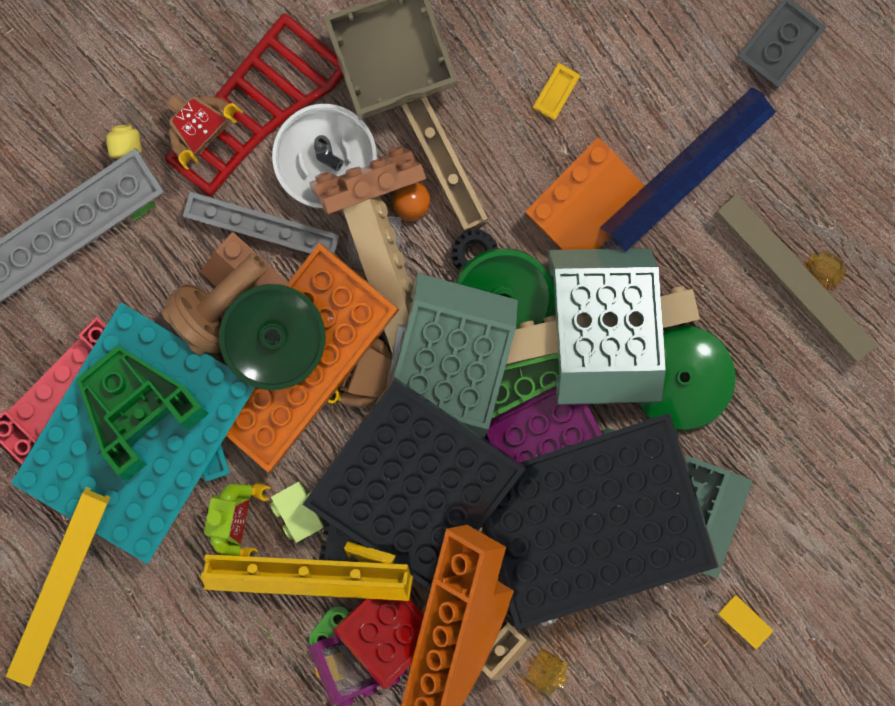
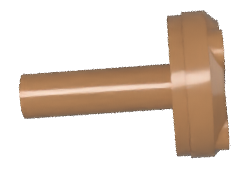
M252 252L210 293L195 285L183 284L166 299V307L161 312L163 318L173 327L194 353L201 356L205 353H220L219 331L227 308L235 298L248 290L269 269L268 264L259 254Z

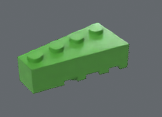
M558 353L506 364L492 418L556 386V378L559 376Z

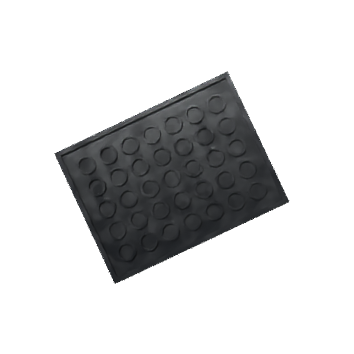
M671 413L520 462L525 466V471L485 522L488 536L506 547L499 573L502 583L514 590L509 606L516 630L525 629L719 568Z

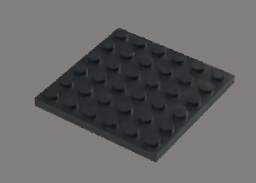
M394 377L303 500L302 505L365 547L395 555L393 564H407L413 579L431 590L446 529L469 525L479 531L525 471V466Z

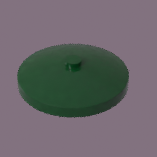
M282 284L258 285L240 294L227 308L219 331L221 353L229 369L243 382L264 390L286 389L306 379L319 364L326 340L324 322L315 304L299 290Z

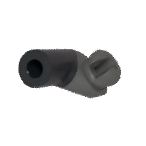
M317 136L314 140L317 160L333 170L339 171L344 161L333 155L331 143L326 136Z

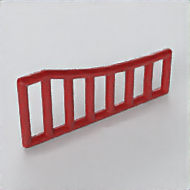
M282 14L214 96L231 104L232 102L227 97L237 86L271 113L274 118L262 127L245 112L240 113L238 111L234 113L233 117L252 131L254 135L244 145L225 129L217 136L236 152L226 164L207 148L199 155L219 171L210 183L205 181L191 168L186 170L179 162L178 156L172 148L166 154L165 161L206 195L213 196L229 175L265 137L294 113L328 94L337 86L344 76L336 53L288 14ZM285 26L337 67L328 80L276 39ZM270 46L317 84L319 88L304 95L261 60L260 56ZM254 66L296 102L282 110L243 77Z

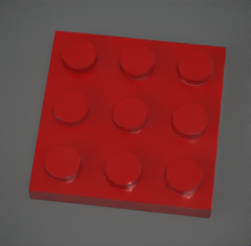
M364 599L333 631L383 689H387L412 664L424 616L411 600Z

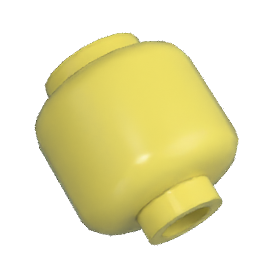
M130 124L111 127V131L106 135L108 154L112 159H120L135 148L141 154L140 134L137 129L132 128Z

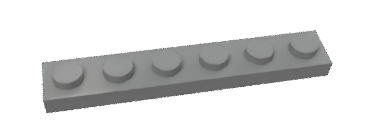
M193 192L189 193L183 213L184 218L311 254L318 243L323 244L335 254L340 235Z

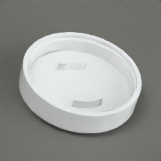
M333 104L308 106L290 116L278 131L272 151L274 171L284 190L299 203L315 209H323L309 182L316 180V175L330 172V174L340 176L346 174L345 171L350 168H363L370 165L371 161L377 159L375 141L362 119L359 120L358 116L352 111ZM317 136H326L331 143L333 155L344 161L339 171H335L317 160L314 150V140Z

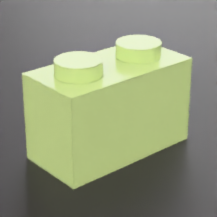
M300 481L271 497L273 502L270 503L276 517L282 516L286 524L282 527L289 540L294 538L296 543L324 528L319 515L302 505L307 493Z

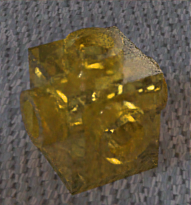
M542 648L533 660L523 680L551 696L556 688L561 690L568 678L565 672L569 664Z

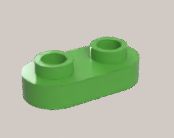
M340 605L330 608L312 631L309 638L310 645L318 642L317 639L320 635L326 637L334 635L333 629L338 625L333 620L334 616L339 614L344 619L350 611Z

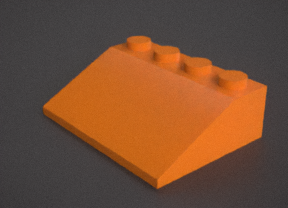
M597 137L525 211L524 215L560 250L599 249L652 193L623 161Z

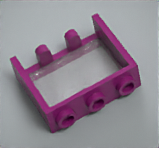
M336 634L307 646L329 698L330 705L339 704V706H347L355 702L353 697L360 694L363 697H367L378 692L377 687L380 685ZM405 670L400 676L407 674V671ZM400 676L390 686L401 682Z

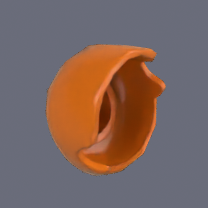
M416 182L393 191L391 208L398 219L406 223L418 222L427 215L430 206V194L423 184Z

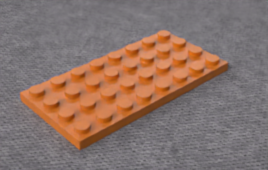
M318 243L286 286L295 288L305 294L319 310L324 322L326 335L322 358L315 370L306 379L292 387L280 390H264L255 387L226 435L268 473L275 469L400 310L321 243Z

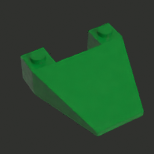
M118 345L77 378L102 456L115 473L125 481H128L147 465L132 444L168 414L172 413L188 431L209 414L195 395L186 387Z

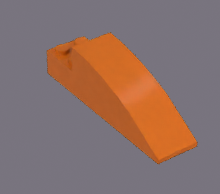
M469 525L448 528L445 531L401 706H461L483 669L506 616L514 590L497 581L506 547Z

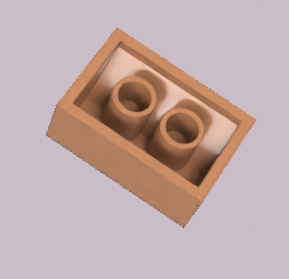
M232 232L215 250L200 272L217 287L250 253L255 251ZM268 264L269 269L250 288L263 284L286 285L288 281Z

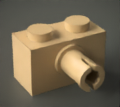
M508 622L499 632L482 671L491 679L499 681L534 642L521 630H516L515 624Z

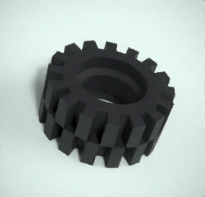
M471 229V231H465L457 237L452 247V260L459 271L469 262L465 257V250L470 244H480L485 251L498 248L496 241L489 233L487 234L483 230Z

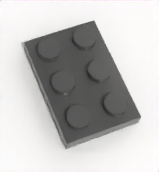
M782 0L737 58L778 89L826 29V26L795 1Z

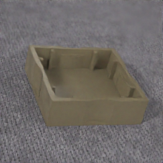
M377 0L367 4H358L323 16L359 120L458 86L453 66L439 34L435 15L429 0Z

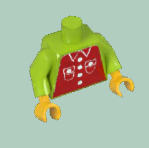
M256 483L253 487L245 484H229L219 495L211 498L204 534L211 538L213 549L217 553L249 557L251 552L258 553L256 548L243 547L240 549L251 495L254 498L267 501L269 497L262 495L264 489H271L269 486L261 483Z

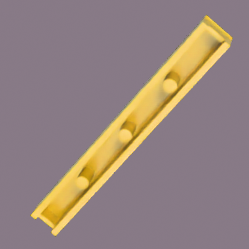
M86 487L83 491L8 669L7 678L26 686H31L107 508L110 496L106 495L104 497L92 492L89 487Z
M205 554L204 572L200 576L205 590L402 601L410 600L413 576H411L407 564L389 565L386 563Z

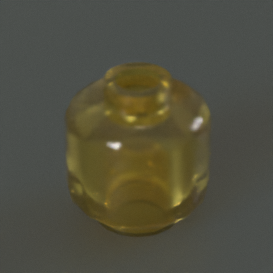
M827 250L821 251L818 255L813 253L806 264L809 272L827 289L832 286L837 287L847 272V269L844 268V260Z

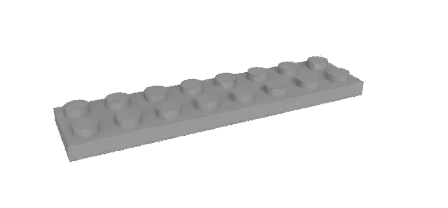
M133 149L0 239V303L165 193L138 149Z

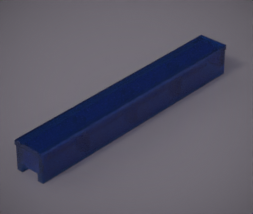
M751 87L600 228L607 233L617 246L620 245L626 252L776 113L765 98V94Z

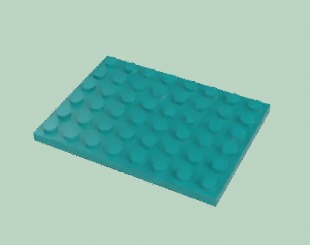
M120 302L11 484L72 519L86 487L91 488L92 492L104 497L106 495L110 496L111 498L96 534L148 564L255 387L240 380L224 363L207 353L202 356L194 353L182 338ZM117 345L186 387L209 413L189 431L170 413L132 444L147 465L128 481L119 477L102 456L77 382L79 376Z

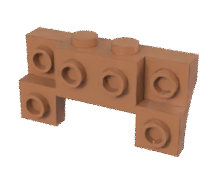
M399 146L388 150L387 155L371 161L368 166L350 168L345 171L346 174L340 176L330 174V172L316 175V180L309 182L324 211L330 214L425 180L426 177L422 164L414 160L412 151Z

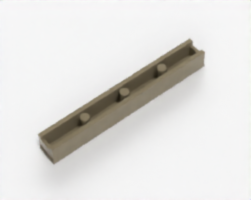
M736 192L730 197L729 201L715 212L720 220L853 363H858L872 349L878 347L872 338Z

